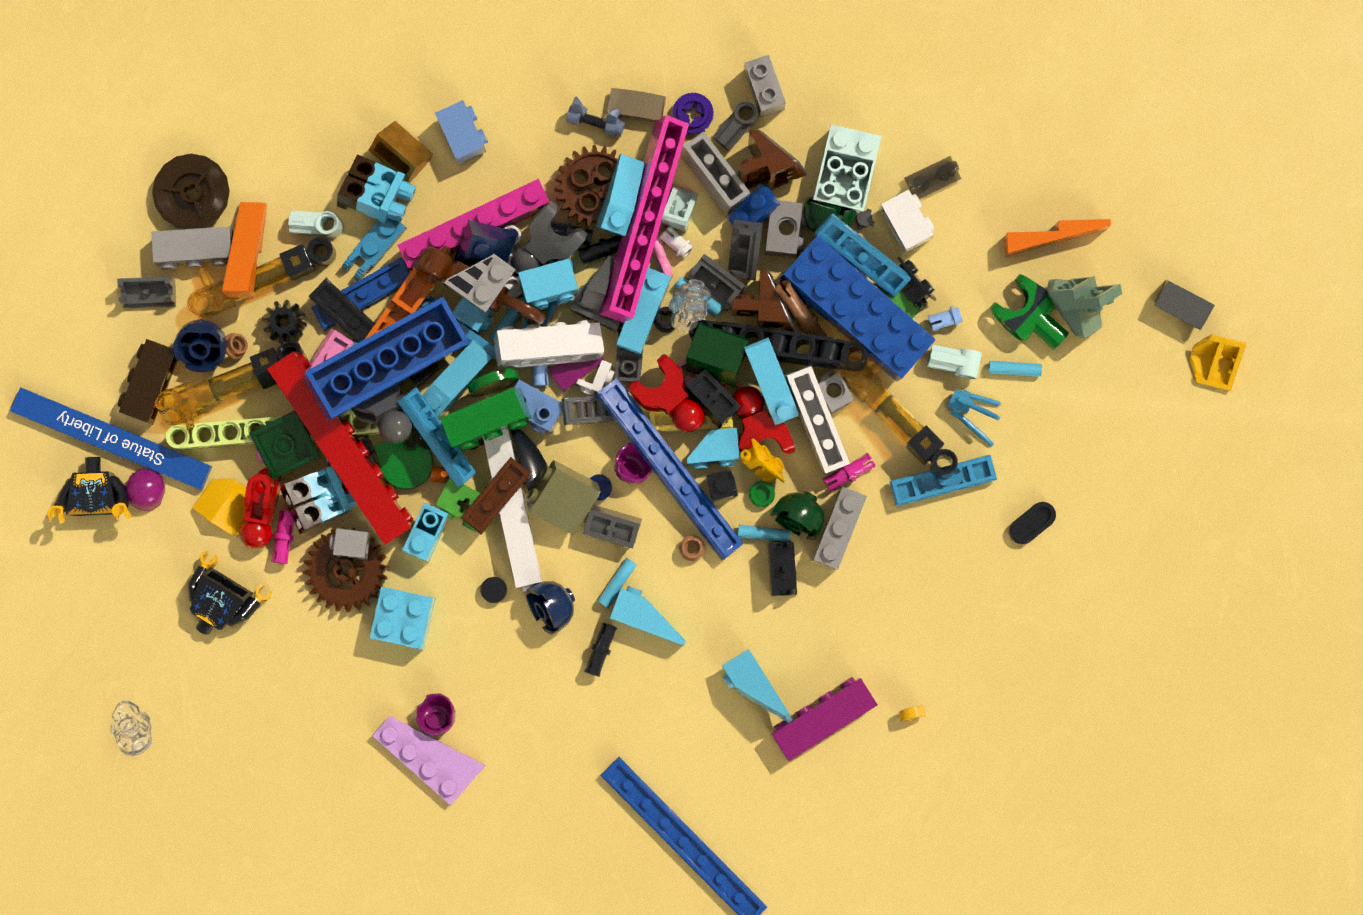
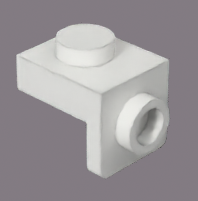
M601 361L593 384L578 379L576 385L581 387L580 392L588 396H594L605 385L611 383L615 374L611 370L612 364Z

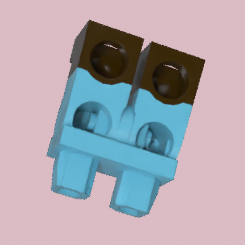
M357 154L338 192L337 207L345 210L347 207L355 209L371 218L378 219L382 223H386L388 218L401 222L407 206L397 203L396 200L400 198L411 202L416 186L404 181L405 174L401 172L396 173L388 167Z
M332 466L285 483L280 488L288 509H294L291 512V516L300 535L323 523L347 514L352 507L357 505L350 492H344L341 485L343 482Z

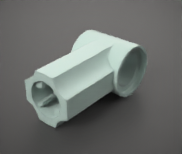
M291 210L288 225L289 233L336 238L343 231L341 219L329 211L319 213ZM329 219H334V227L329 231H325V222Z
M932 345L927 367L954 372V375L963 378L977 379L982 353L964 348L957 350Z

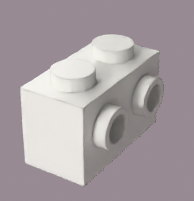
M909 190L882 203L879 208L903 253L929 241L933 237L932 231H934V226L929 217L924 218L920 211L922 205L917 195H911Z

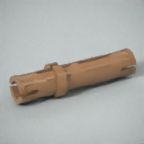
M782 281L786 288L785 291L778 284L775 291L797 319L800 330L805 331L806 334L827 337V334L818 324V318L814 313H810L790 281Z

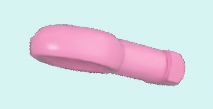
M657 234L653 248L657 265L661 273L671 276L672 279V269Z

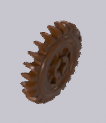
M331 529V534H336V531ZM321 534L322 544L313 541L317 550H307L312 560L303 561L304 564L310 566V569L302 573L311 576L304 584L314 585L309 594L319 593L316 602L320 603L326 599L325 608L329 609L335 604L336 612H339L343 605L347 613H350L352 605L360 611L362 601L367 606H370L369 596L378 599L379 596L375 590L384 587L380 580L388 579V576L382 574V571L388 569L389 566L381 564V561L386 559L387 556L378 555L382 546L373 547L375 538L371 537L367 560L362 559L365 567H358L357 563L353 560L354 558L339 557L337 559L333 555V550L329 548L330 539L326 535ZM332 558L334 560L332 569L327 570L329 561ZM341 563L347 566L350 565L351 568L348 569L349 577L345 574L340 575L342 570ZM365 570L363 579L360 582L357 578L358 571ZM332 572L338 580L336 586L330 581L327 573ZM342 581L348 582L352 588L341 589L339 587Z

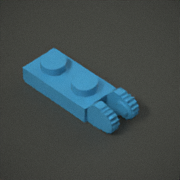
M389 218L386 223L377 221L353 249L354 252L349 255L341 268L347 271L352 268L359 257L363 258L366 262L356 271L354 276L357 281L361 280L372 267L374 268L407 228L401 222Z

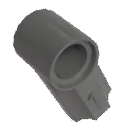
M750 101L740 102L736 106L735 111L713 135L717 143L730 152L747 130L756 123L758 116L756 106ZM742 109H749L753 112V117L747 121L742 120L739 117V113Z

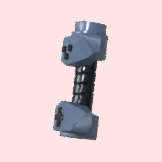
M577 96L574 97L566 122L575 125L585 123L603 129L604 134L614 137L622 136L625 122L619 119V109L609 111L608 114L604 115V118L587 114L588 109Z

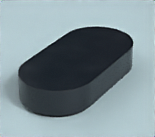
M1047 502L1034 504L1011 523L1009 527L1010 538L1017 544L1031 542L1054 523L1056 519L1054 507Z

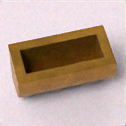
M396 121L376 135L368 150L388 168L396 173L401 172L405 174L404 181L408 183L421 172L433 156L431 151Z

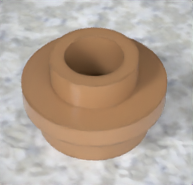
M236 333L226 335V355L232 359L242 357L248 348L245 337Z
M689 535L680 543V554L688 561H697L705 553V543L700 537ZM694 543L697 545L698 549L695 553L688 552L687 547L689 544Z

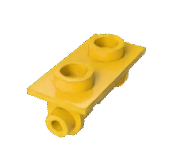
M754 438L751 439L753 447L741 452V462L749 469H753L754 473L764 482H773L777 478L784 483L785 480L782 473L784 465L782 461L770 454L765 445H760Z

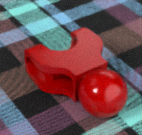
M662 354L657 359L659 369L665 375L662 385L657 388H647L635 380L628 385V389L646 411L664 412L670 418L672 417V422L676 428L683 432H694L704 423V409L696 401L690 400L688 394L684 391L685 380L681 368L666 354Z
M744 386L736 390L732 397L741 405L736 414L743 418L740 419L743 425V432L738 440L740 452L753 447L751 441L753 438L758 443L764 438H772L776 440L784 453H794L795 445L788 427L784 423L775 425L766 409L763 410L765 402L760 390L752 386Z
M267 467L253 475L248 480L246 487L243 518L245 521L240 526L239 535L243 544L251 549L265 547L272 538V528L269 523L273 520L274 510L280 494L282 476L275 478L273 483L272 478L265 475L270 474Z

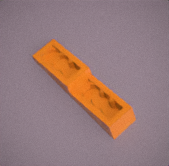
M240 202L222 288L227 298L253 299L258 253L262 252L266 203Z
M1111 219L1060 220L1055 224V231L1007 232L1004 236L1005 257L1107 230L1111 226Z
M414 267L366 338L416 312L435 283L432 285L426 282L427 275L417 271Z

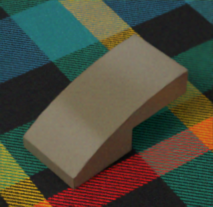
M611 88L607 113L619 109V116L632 117L640 121L655 122L663 117L666 97L634 90Z

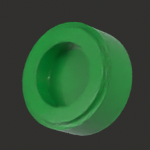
M764 481L754 483L749 490L750 501L757 507L769 506L775 498L773 486Z

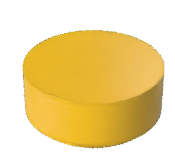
M923 706L911 707L899 712L901 722L926 716Z

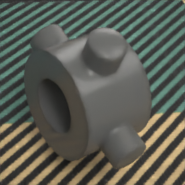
M867 209L864 212H856L855 217L858 229L861 230L869 225L874 226L875 222L872 221L871 215L872 210Z

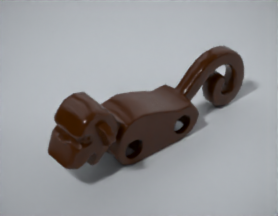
M431 246L424 248L415 262L416 270L427 275L426 282L430 285L437 281H442L443 283L446 279L469 268V266L459 261L452 263L451 251L447 246L442 247L441 250ZM506 286L502 288L489 307L494 312H498L502 305L516 310L523 318L538 325L543 324L546 318L545 314L533 306L507 295L509 289Z

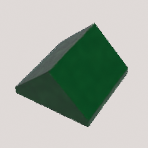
M699 323L686 356V371L698 375L706 369L718 382L735 387L746 353L744 347L748 346L749 339Z

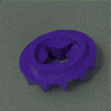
M687 93L675 102L672 114L673 118L689 124L687 134H699L701 131L708 129L713 120L714 111L711 102L704 95ZM694 104H697V113L701 114V116L695 117L692 123H690L689 115L683 111H691Z

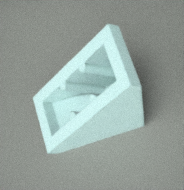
M673 186L661 220L662 225L687 232L698 194Z

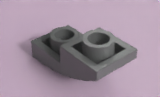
M617 346L614 379L617 378L622 385L626 386L635 380L640 382L643 350L641 355Z

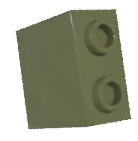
M553 460L550 466H545L539 477L540 481L536 488L533 487L528 492L526 497L527 507L531 514L574 535L601 494L597 482Z

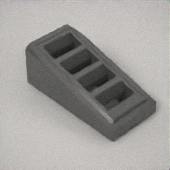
M608 256L589 282L580 302L581 306L597 311L601 309L606 296L614 257Z
M596 396L561 399L564 425L609 423L615 421ZM583 403H585L586 417H585V415H584V406H583ZM594 403L596 404V413H597V416H596V417H595V411H594ZM573 404H576L577 418H574Z

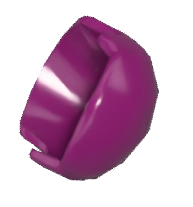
M631 442L623 446L616 454L614 471L621 481L628 484H641L652 473L651 467Z
M140 469L132 473L125 487L129 503L141 511H150L159 507L166 492L162 476L150 469Z
M441 693L429 694L417 707L416 722L420 729L430 736L443 735L454 725L456 710L448 697Z

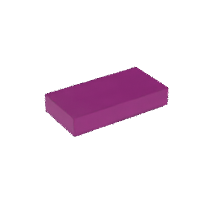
M601 357V359L586 362L557 364L548 372L563 392L575 385L578 379L584 378L601 364V361H605V359Z

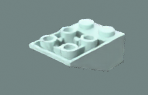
M831 124L813 200L864 212L882 136Z

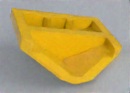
M1211 334L1194 344L1189 359L1196 382L1231 391L1246 343Z
M233 478L212 479L193 506V509L213 524L236 537L241 524L245 521L243 518L246 487Z

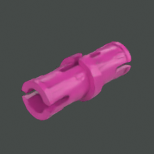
M868 452L836 472L822 478L825 484L835 480V482L826 486L830 493L849 481H856L857 476L876 467L874 461L863 465V463L872 459Z
M279 511L277 530L273 534L275 542L271 562L288 564L291 542H294V536H292L294 520L291 516V511Z

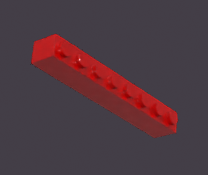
M293 351L267 368V370L384 545L413 527L411 521L414 519L406 507L401 508L396 501L399 496L392 485L386 486L382 480V477L385 475L378 464L374 463L372 465L367 455L370 452L362 441L357 442L352 435L355 430L347 419L343 421L340 416L330 422L326 420L302 378V375L305 371L309 370L308 368L311 367V364L303 353L299 355L297 351Z

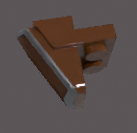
M757 129L750 131L748 147L753 157L741 162L737 174L747 189L764 183L770 190L791 183L794 179L806 176L807 173L801 163L768 135Z
M760 270L758 300L754 299L753 295L745 294L738 295V299L733 298L731 316L757 317L758 327L783 328L785 331H796L784 301L775 291L776 283L769 271Z

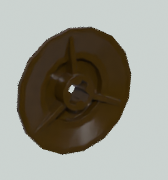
M190 153L176 156L162 166L155 177L152 194L155 207L165 221L176 228L197 229L205 228L219 219L227 207L230 189L227 176L219 164L206 156ZM195 187L198 194L197 196H191L189 199V195L186 192L188 189L193 190Z

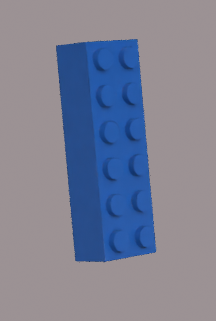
M818 235L779 278L781 281L789 280L796 293L848 340L863 345L867 356L896 382L908 373L936 340Z
M442 297L305 371L302 378L326 420L330 422L459 351L470 342L446 300Z

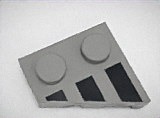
M493 254L446 279L443 284L485 313L516 269Z

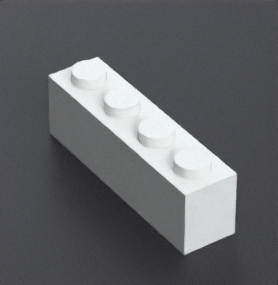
M590 320L580 321L573 325L558 322L549 327L533 324L524 329H515V327L508 326L497 331L493 339L498 369L586 362L601 359L604 353L600 322L592 323Z
M806 366L784 375L821 472L826 474L850 464L812 367Z

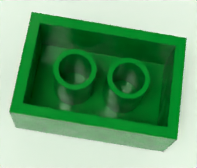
M513 387L443 416L440 420L451 447L466 451L478 446V440L484 438L490 441L504 435L502 432L504 429L509 428V430L513 429L514 431L528 425L526 420L531 419L532 416L521 389Z

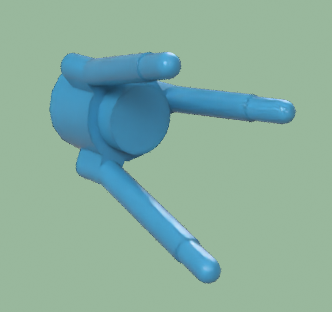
M956 389L947 406L952 410L950 415L958 418L989 446H993V441L961 413L967 414L971 408L995 420H1000L999 415L974 404L973 401L976 400L995 406H1000L1001 403L987 397L972 394L966 390L960 391Z

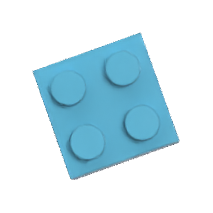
M570 259L518 272V280L525 303L538 310L548 308V304L558 301L559 305L571 302L578 292Z
M381 587L370 638L425 649L436 598Z

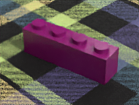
M853 676L840 684L841 690L834 694L831 690L817 698L820 703L811 708L808 704L795 712L798 717L789 723L782 720L773 726L775 731L771 734L788 761L878 705L861 678L855 680Z

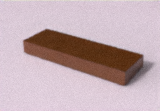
M510 457L462 515L461 519L482 535L530 477L531 473Z

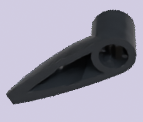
M512 429L511 432L520 464L531 473L530 477L526 480L529 492L531 488H536L538 485L540 474L544 467L547 466V463L537 446L520 429L514 431Z

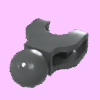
M553 201L547 203L534 216L530 225L531 238L526 246L518 248L512 254L511 266L516 269L514 271L516 275H518V272L543 266L550 259L560 260L569 258L585 241L587 233L581 228H577L568 236H560L554 232L551 227V220L555 217L559 207Z
M400 383L352 409L358 420L375 424L382 438L389 443H401L410 436L412 430L411 420L404 412H401V406L397 402L404 396Z

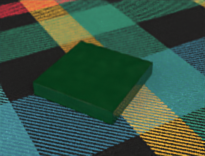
M295 410L249 433L272 479L278 478L321 456L310 433Z

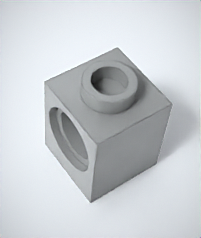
M829 372L818 378L820 382L819 387L830 414L855 400L840 373L833 375L832 372ZM829 385L838 386L841 392L840 396L837 398L828 396L826 388Z
M336 528V534H331L329 548L333 550V555L337 557L367 560L370 533Z

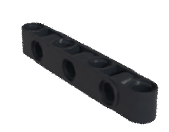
M696 320L689 327V335L692 341L699 323L747 339L757 337L761 341L769 338L779 362L847 371H861L868 363L864 346L857 342L709 320ZM801 345L810 346V350L805 354L797 352ZM859 352L862 354V357L859 361L852 362L848 359L851 353Z

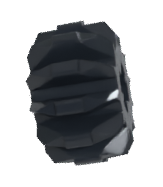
M285 300L282 308L281 304L276 301L274 302L276 310L273 311L269 307L266 308L267 313L271 316L262 318L263 322L269 323L263 330L266 333L272 332L269 337L272 341L279 337V343L283 344L286 342L287 337L289 341H295V333L300 337L304 335L299 330V327H307V323L299 320L303 319L306 314L303 311L298 312L300 306L297 303L290 308V301ZM281 318L287 319L290 322V324L286 327L285 325H282L279 321Z

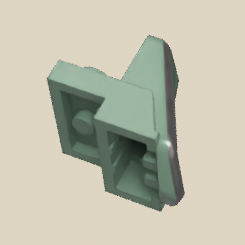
M1095 276L1073 278L1070 280L1053 279L1048 281L1047 295L1075 336L1087 338L1101 329L1100 311L1103 310L1104 305L1114 303V299L1122 295L1121 284L1097 286Z

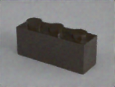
M146 339L145 344L142 343L137 351V365L129 372L127 378L129 386L126 393L123 392L121 394L118 407H120V413L154 425L178 360L175 358L173 348Z

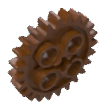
M593 145L591 152H588L584 146L581 149V155L573 151V160L568 157L565 158L564 163L567 167H559L558 171L563 175L555 177V181L561 183V185H557L554 188V191L561 192V195L556 198V202L564 201L560 210L565 211L569 209L570 213L567 218L570 219L576 216V225H579L584 220L586 221V229L592 223H595L596 226L609 185L602 186L599 192L596 189H591L580 195H575L574 192L590 189L594 182L596 186H601L611 181L618 161L615 158V149L611 154H607L606 146L602 148L601 152L597 151L596 145ZM600 166L607 167L611 175L608 177L601 176L598 168ZM579 173L584 175L586 183H576L573 175ZM582 199H592L595 206L591 209L585 208L582 204Z

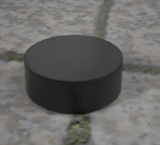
M498 577L487 578L481 585V595L490 603H498L506 597L507 585Z

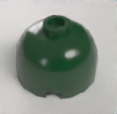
M814 197L806 198L804 220L810 231L815 233L816 229L831 213L850 228L852 227L857 210L823 202L818 203V201L813 200Z
M804 491L803 494L797 492L787 493L780 498L770 514L771 516L777 515L775 521L785 529L791 530L793 534L798 536L801 532L808 534L806 537L808 540L816 539L824 523V513L821 506L816 502L818 500L817 497L807 491Z

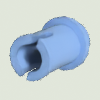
M951 306L950 310L928 315L929 322L932 323L930 324L932 331L954 324L958 326V323L963 322L958 307L953 308Z
M532 366L533 386L550 385L548 366Z

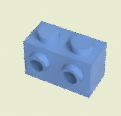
M462 100L435 112L458 164L486 152L484 144L488 143L482 128L477 130L473 121L477 120V117L471 105L466 107Z
M518 380L514 388L521 389L532 418L526 420L532 423L530 428L544 435L545 431L551 434L563 413L562 402Z

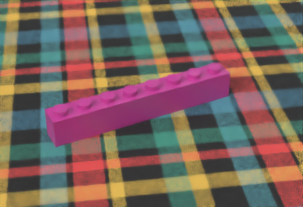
M664 115L655 121L644 159L645 165L634 212L626 236H622L600 315L622 323L634 318L689 124L668 115Z

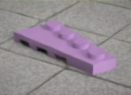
M389 716L372 735L450 806L486 766L392 716Z

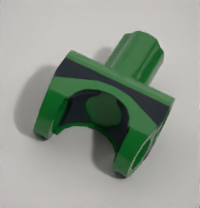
M1019 274L1015 278V282L1022 288L1021 291L1025 296L1024 307L1014 311L1006 307L1003 308L994 302L990 306V311L1000 324L1019 341L1024 343L1034 332L1055 350L1068 336L1069 332L1049 315L1056 307L1048 297L1047 291L1030 278Z

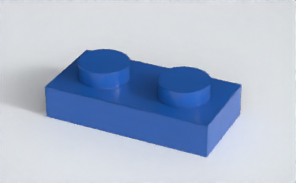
M761 184L727 219L732 226L734 220L762 223L780 203L769 187Z

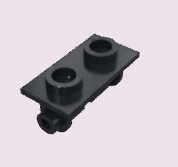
M898 257L897 259L901 263L899 266L911 275V280L906 284H910L911 287L904 294L915 307L923 309L928 304L927 299L929 297L934 301L936 300L932 294L935 289L926 279L921 281L916 275L919 270L910 259L905 261Z

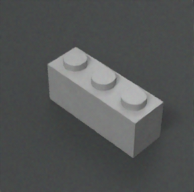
M702 132L683 146L680 156L726 216L737 209L749 197V190L705 132Z
M227 226L152 231L153 263L161 266L162 270L177 269V265L186 264L187 268H201L203 263H213V266H227L234 230Z
M845 487L840 489L812 561L838 570L867 496Z

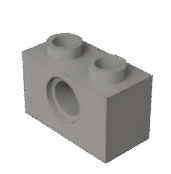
M766 55L745 62L744 72L760 118L785 110L786 101L770 56Z
M778 200L780 205L769 216L765 255L796 258L797 251L802 252L804 237L799 236L800 226L805 227L804 211H802L803 203ZM787 223L793 227L794 231L790 235H783L779 231V227Z

